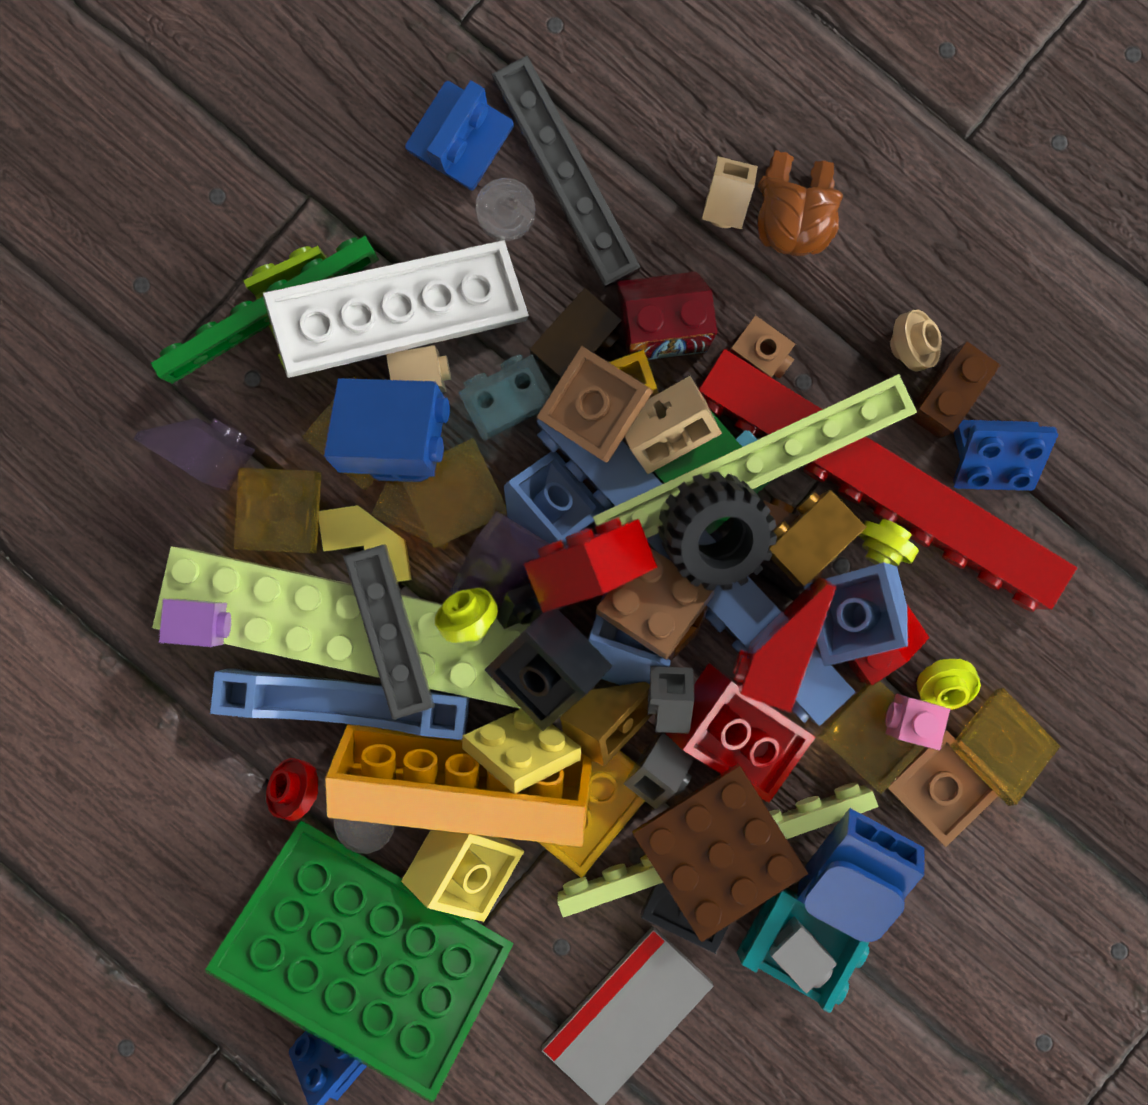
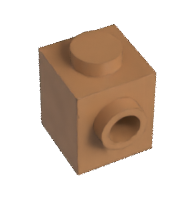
M755 315L729 352L769 377L774 375L780 379L794 361V358L788 354L796 344Z

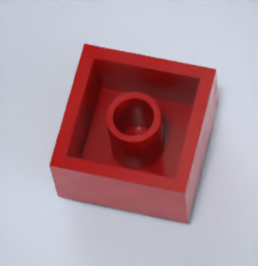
M617 517L595 526L597 534H593L592 529L587 528L566 536L565 538L568 543L566 546L563 545L562 540H558L538 548L540 557L524 563L542 612L605 594L657 568L640 520L636 519L622 524L620 518Z

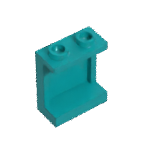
M786 888L763 903L736 953L743 966L756 973L758 969L764 971L815 1000L821 1009L830 1013L835 1004L839 1005L845 999L849 990L848 980L854 969L860 968L865 963L869 954V942L859 941L815 918L806 910L805 904L797 900V893ZM794 916L829 952L837 963L832 968L833 973L829 980L819 988L813 987L807 994L768 952L780 929Z

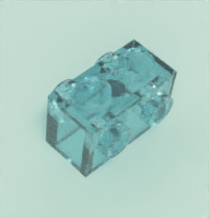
M522 354L516 355L500 365L501 371L487 377L486 373H481L464 382L465 389L458 392L483 441L539 414L552 394L533 355L523 358ZM523 382L530 384L527 389L518 388ZM485 401H493L492 406L489 408H482V404Z

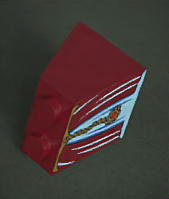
M697 271L617 282L626 356L644 350L647 359L650 360L708 351L717 335L713 295L711 288Z

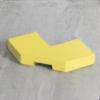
M356 505L317 511L323 552L364 546V550L386 544L397 582L412 580L406 540L361 506Z

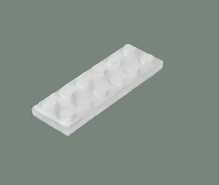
M505 240L263 293L265 306L287 378L525 322L529 316Z

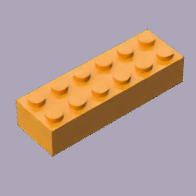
M347 724L325 777L328 818L582 847L590 792L592 759L581 753L580 761L514 794L462 749L463 739L419 736L395 730Z

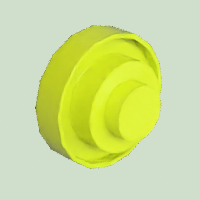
M882 519L879 524L864 521L863 524L866 528L858 536L864 540L862 547L868 551L865 558L876 565L887 563L899 566L901 562L908 564L913 562L919 550L908 541L911 537L909 531L886 519Z
M473 588L458 591L451 595L438 609L435 616V626L446 641L452 643L477 641L486 635L491 624L495 621L498 607L492 595L486 589Z
M962 659L938 660L926 667L919 674L916 682L922 701L937 704L950 710L970 703L978 695L981 688L980 678L975 667L970 662Z

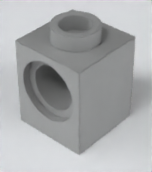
M795 916L780 929L768 951L771 957L806 994L813 987L819 988L824 985L833 973L832 968L837 965L829 952Z

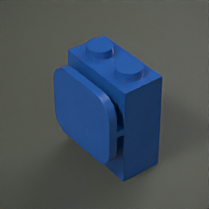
M338 378L324 457L338 473L370 474L374 479L381 481L421 482L429 477H434L436 464L442 461L444 453L441 432L443 423H447L449 419V400L444 397L436 381Z
M849 808L806 864L805 869L808 875L799 880L797 900L805 904L806 910L812 916L863 942L876 941L885 934L902 914L906 896L924 876V847Z

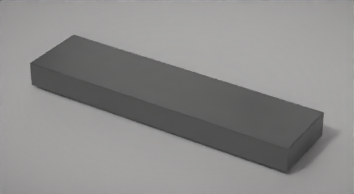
M383 544L344 556L392 720L434 708L435 704L387 545Z

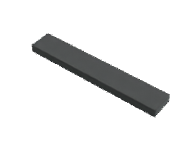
M528 55L492 73L496 87L604 289L640 271L641 267Z

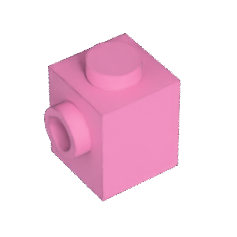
M896 694L894 702L890 704L886 714V734L898 740L940 750L950 709Z

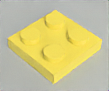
M522 709L463 735L462 749L514 794L581 760L582 747L553 724L542 731Z

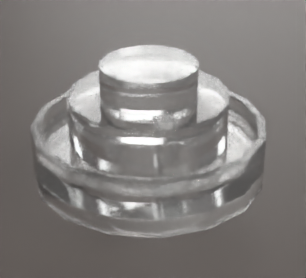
M503 177L492 180L482 188L476 199L475 211L479 225L487 235L496 240L510 241L520 238L529 231L535 219L536 207L533 195L526 185L516 179Z
M335 818L334 829L338 840L347 849L356 853L369 854L380 850L389 842L396 828V825Z

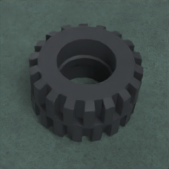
M710 472L708 479H705L702 474L693 476L694 483L687 485L685 481L677 486L680 492L676 496L670 494L665 501L669 508L668 510H661L659 519L663 524L658 526V533L663 541L661 544L683 578L686 577L694 586L698 587L702 584L705 590L715 591L717 585H720L723 591L732 589V583L737 581L742 586L749 582L747 576L753 572L758 575L763 570L760 564L763 560L769 561L773 554L769 546L776 545L777 535L772 531L776 528L775 519L771 516L770 509L752 488L744 481H740L736 476L728 473L724 478L720 472ZM723 517H734L732 528L723 539L709 545L699 544L700 536L709 524Z

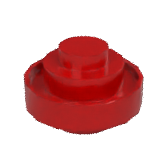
M295 758L282 761L273 771L266 789V803L271 814L274 817L290 821L302 818L310 810L318 796V775L315 767L310 762Z

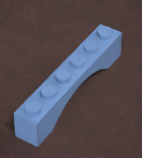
M228 668L215 671L210 714L247 718L345 723L395 730L419 736L462 740L463 735L467 733L470 697L430 689L435 704L434 708L392 720L382 684Z

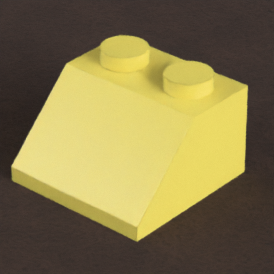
M430 830L401 882L427 908L484 922L522 857L524 850L501 837Z

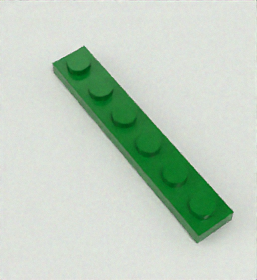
M366 236L360 239L356 237L350 238L336 248L337 252L325 260L319 258L310 261L302 267L301 274L289 281L286 279L277 281L270 285L265 292L361 272L378 262L379 258ZM263 296L254 302L249 300L236 305L230 311L231 315L219 323L214 321L201 326L195 331L196 336L183 344L174 343L164 348L159 353L160 358L150 363L158 377L173 384L270 326L271 322Z

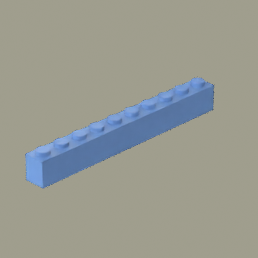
M539 419L536 421L537 426L541 430L537 437L552 453L559 449L569 461L564 466L580 483L587 479L597 490L592 496L605 510H609L662 485L652 472L646 473L630 448L623 441H621L608 463H606ZM704 530L700 536L699 544L709 545L716 543L710 534ZM659 533L647 538L650 548L671 561L661 544L663 541ZM747 576L749 582L741 586L737 581L732 583V589L723 591L720 585H717L714 596L707 604L708 611L705 616L707 621L719 633L726 629L736 641L731 646L737 653H739L740 649L748 651L750 642L781 613L749 576ZM815 647L792 712L803 723L810 719L813 723L820 726L856 691L831 665L823 666L821 654Z

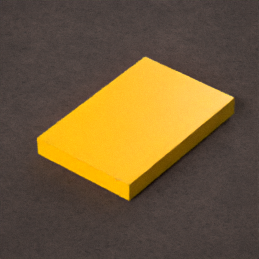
M621 750L605 766L592 760L590 792L582 847L538 842L580 878L586 874L645 802L624 785L636 762Z

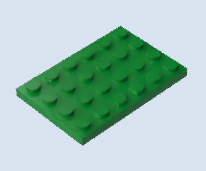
M301 820L209 962L205 972L422 1099L433 1103L514 943L473 919L427 908L401 882L402 878Z

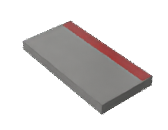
M652 926L542 1045V1052L598 1105H605L714 987L713 982Z

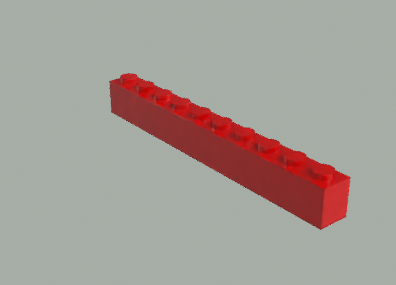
M726 349L723 350L699 389L709 409L717 418H720L723 414L736 422L734 428L741 434L745 430H749L755 437L758 436L760 438L823 410ZM866 436L805 464L803 469L807 475L817 481L825 482L828 479L840 488L837 492L847 500L856 504L863 501L874 508L872 514L878 519L897 522L907 528L911 533L910 538L925 547H929L932 544L944 551L942 558L950 564L961 569L968 566L978 572L977 580L994 590H999L1000 587L1014 595L1011 600L1015 604L1030 612H1034L1035 609L1052 610L1078 568Z

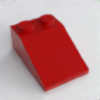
M818 577L750 642L748 651L740 649L732 671L735 674L734 680L737 681L740 695L791 713L836 586L827 579Z
M710 663L694 684V705L689 733L664 732L684 752L720 774L739 764L760 798L768 803L773 799L816 738L812 733L773 706L740 695L737 681Z

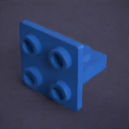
M470 80L463 90L452 82L445 81L405 147L415 157L467 189L474 190L513 129L514 123L512 119L487 104L485 88Z
M962 420L954 432L960 462L953 479L954 487L957 489L1034 490L1058 437L1056 427L1039 426L1038 422Z
M307 1031L298 1037L289 1049V1056L308 1105H324L330 1098L338 1100L367 1067Z

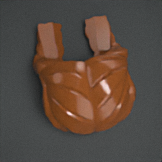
M776 150L770 159V167L767 168L765 176L758 182V188L764 197L757 219L759 239L763 246H771L779 253L793 256L819 254L830 244L839 229L838 209L843 199V194L839 190L834 189V163L824 160L815 161L814 167L811 169V177L813 178L811 187L805 188L788 182L794 158L786 152Z

